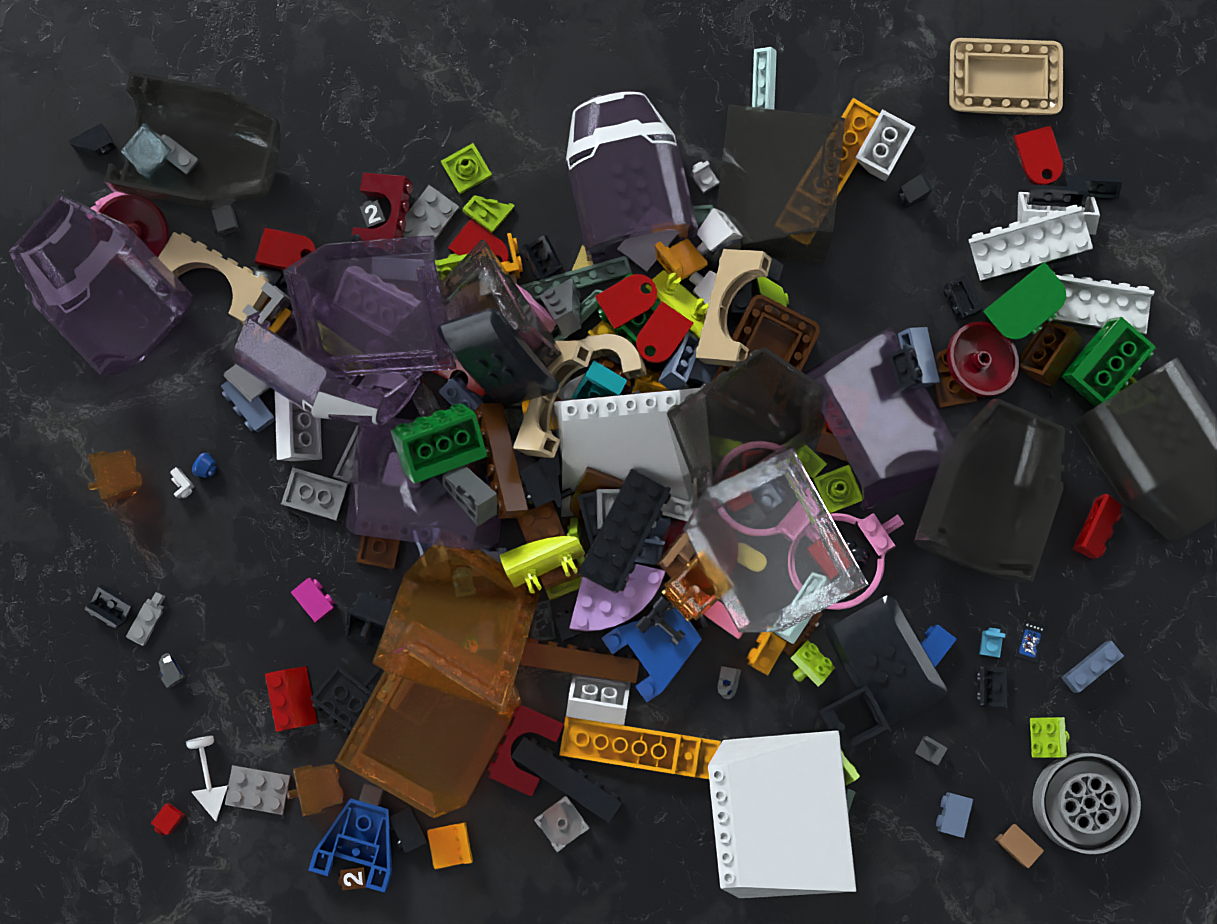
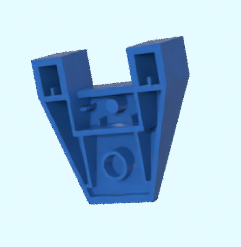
M680 607L663 612L665 615L663 619L676 631L681 629L686 634L676 646L670 642L672 637L658 625L656 627L651 626L643 634L635 626L642 617L627 621L602 637V640L612 654L628 644L650 675L635 686L646 702L668 687L702 640Z
M350 798L314 850L308 871L328 876L331 874L335 858L339 857L370 866L371 870L366 887L385 893L393 872L389 809Z

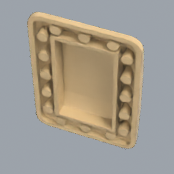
M956 38L950 45L949 103L951 108L960 112L989 114L1053 115L1059 113L1063 106V48L1061 44L1056 41Z

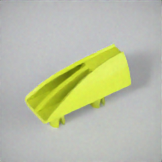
M663 270L652 279L657 288V299L692 321L694 324L689 332L700 339L709 303L707 302L704 305L703 298L697 299L679 283L680 277L675 280L677 273L669 275L667 271ZM647 284L645 287L651 292L652 288Z
M560 536L538 540L500 554V559L514 587L527 583L530 593H535L533 584L536 585L539 591L542 588L537 577L561 565L566 576H571L569 567L576 574L578 570L573 560L584 555L585 551L578 538L574 536Z

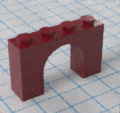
M363 173L360 191L369 197L389 199L392 211L388 221L381 227L375 229L353 227L352 236L360 234L367 252L399 255V249H401L403 244L402 233L406 227L405 216L409 210L408 200L409 194L412 192V182L406 176Z
M521 705L520 708H515L512 718L515 720L512 726H507L504 733L506 740L504 744H499L495 753L498 755L496 762H491L487 772L490 773L489 778L532 797L540 778L520 769L514 763L511 757L512 745L520 735L528 732L539 734L557 742L564 724Z

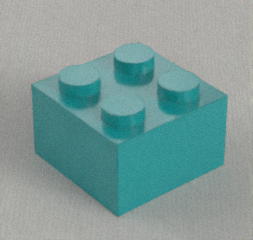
M593 361L571 398L578 400L619 396L627 380L598 362Z

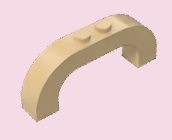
M602 334L597 336L590 335L581 340H570L580 341L593 348L590 360L600 358L601 356H616L620 358L623 373L628 379L647 375L645 363L632 343L621 336ZM546 357L541 361L543 365L545 363Z

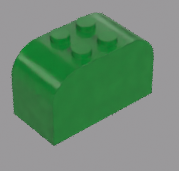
M1043 262L983 312L1004 336L1010 339H1020L1029 333L1036 334L1042 329L1041 324L1047 320L1049 323L1058 316L1056 312L1061 309L1066 300V289L1049 266Z

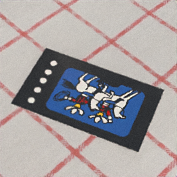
M1025 619L1015 657L1037 663L1048 626Z

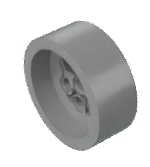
M1094 753L1067 754V757H1059L1052 761L1041 772L1036 781L1033 791V810L1036 820L1049 839L1066 849L1085 854H1100L1119 847L1130 837L1139 820L1141 801L1138 787L1131 774L1120 763L1107 756ZM1093 779L1098 781V787L1095 790L1091 787ZM1075 782L1079 785L1077 793H1073L1071 790V786ZM1107 794L1112 798L1109 805H1106L1104 802V797ZM1087 798L1092 800V806L1089 809L1085 806ZM1071 801L1073 804L1072 811L1067 812L1065 809V805L1067 802ZM1101 813L1106 817L1105 822L1102 824L1098 821V816ZM1085 817L1086 825L1081 828L1078 823L1079 819Z

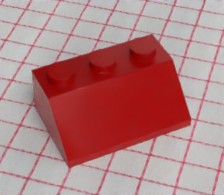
M1108 494L1097 497L1073 550L1092 559L1099 558V556L1102 557L1106 550L1105 542L1113 535L1114 529L1112 527L1115 522L1119 521L1122 515L1120 511L1122 505Z
M307 666L265 674L276 732L318 723L316 710L312 705L314 701L310 699L313 695Z

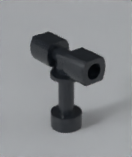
M661 596L652 606L651 612L647 616H643L635 626L644 634L651 626L656 627L658 625L672 637L670 642L676 646L686 634L681 629L676 631L663 619L665 617L663 612L670 603Z

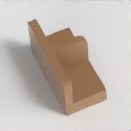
M686 533L678 535L656 563L672 579L677 576L685 565L691 562L689 559L696 552V548L688 542L691 537Z
M1012 824L1003 835L1000 834L995 839L1026 868H1029L1043 853V849L1016 824Z

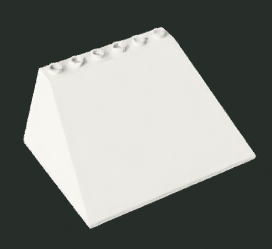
M704 388L554 402L551 413L553 431L556 433V438L560 439L557 451L561 474L558 475L560 492L569 487L573 492L586 467L622 479L623 483L630 469H633L664 487H670L669 493L672 494L671 497L699 505L714 503ZM571 496L561 500V517L574 516L570 510Z
M839 730L723 740L708 765L720 888L738 898L856 892Z

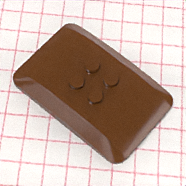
M764 295L754 296L732 336L733 341L740 342L749 349L745 367L719 365L708 388L709 396L713 400L762 425H774L819 335L820 328L818 324Z

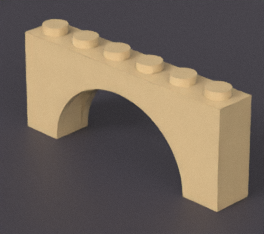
M173 232L150 271L170 284H173L183 273L196 268H210L223 273L229 280L233 292V301L228 313L234 319L250 327L253 320L243 310L247 305H251L255 310L260 311L269 296L261 288L266 281L269 282L270 280L262 275L258 277L253 275L254 272L245 266L243 268L238 267V263L230 258L227 260L223 259V255L214 249L210 252L206 249V245L199 241L196 243L192 242V238L184 233L179 235Z
M723 249L722 256L719 259L718 271L714 279L713 291L710 294L708 310L705 313V322L701 329L699 345L696 348V358L704 364L745 367L749 349L742 343L733 341L727 328V314L734 296L746 283L755 278L768 276L772 258L764 251Z
M552 341L544 366L557 380L559 388L555 393L530 400L513 449L527 456L554 458L560 439L553 436L550 429V416L554 401L565 381L577 370L588 366L593 348L580 341Z

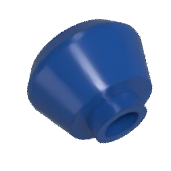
M209 453L200 454L192 467L194 476L207 478L215 473L217 469L215 466L216 462Z

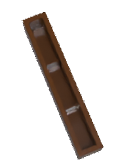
M480 404L474 413H476L488 456L485 457L487 465L486 473L491 482L490 488L497 493L499 519L521 517L528 508L503 404Z
M529 638L528 642L524 641L520 665L636 683L640 660L636 659V655L625 654L624 657L616 656L617 652L612 654L611 651L605 650V654L597 653L598 649L586 647V651L578 650L579 646L567 644V648L559 647L557 642L548 641L546 645L540 644L539 639Z

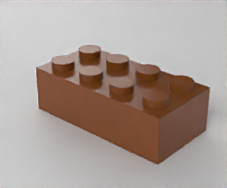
M552 501L528 510L521 517L517 518L527 544L546 538L566 536ZM574 559L573 562L575 564V567L577 568V570H579L576 560ZM561 565L540 575V579L545 590H548L581 576L577 573L575 574L571 567H569L571 576H566Z

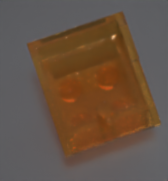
M130 449L108 454L107 451L88 455L96 481L88 483L89 491L98 489L103 503L107 502L112 507L115 501L133 496L141 487L142 478L140 473L136 471V459L134 455H131Z
M703 549L664 584L666 588L662 593L683 617L689 621L692 618L695 620L699 619L735 584Z
M335 764L313 768L312 765L293 769L297 789L287 791L288 799L299 797L303 816L322 812V808L343 803L344 793L342 787H339V771Z

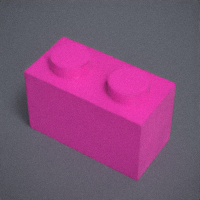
M308 578L291 593L313 621L319 623L336 609L333 606L335 601L329 594L324 595L321 591L323 586L317 579L312 580Z

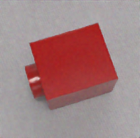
M167 803L162 807L151 824L155 826L154 830L160 835H169L174 831L185 814L172 804Z

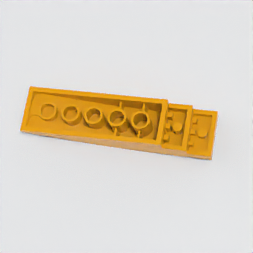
M855 98L851 100L776 223V229L805 246L809 244L856 167L858 161L855 157L880 113Z
M565 717L560 756L709 779L708 765L721 745V741Z

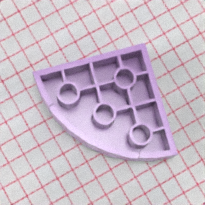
M636 564L632 574L628 573L625 579L628 581L623 591H619L616 594L582 577L570 629L585 632L601 631L617 627L631 620L642 612L653 599L661 585L665 571Z

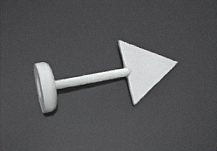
M205 736L188 740L186 745L189 749L199 748L207 789L192 791V794L212 818L217 821L228 785L211 787L204 747L213 744L214 737Z

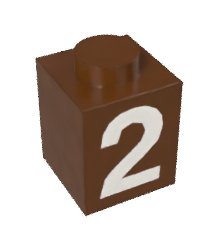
M366 866L340 870L341 874H338V884L342 886V890L366 888L368 880Z

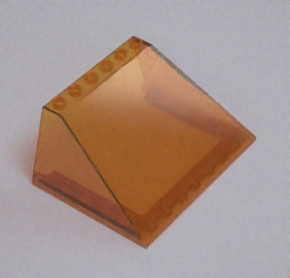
M447 528L404 574L372 663L389 674L504 712L506 711L540 591L533 585L535 593H530L527 583L514 587L500 562Z
M411 621L335 761L432 818L465 807L500 743L507 726L510 724L515 708L519 707L521 703L512 674Z

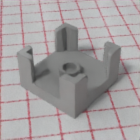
M267 281L261 289L272 298L271 301L259 312L251 305H247L243 310L247 316L264 328L272 325L275 322L277 313L288 308L293 302L278 287L271 285Z
M567 795L534 819L557 852L589 829V826Z

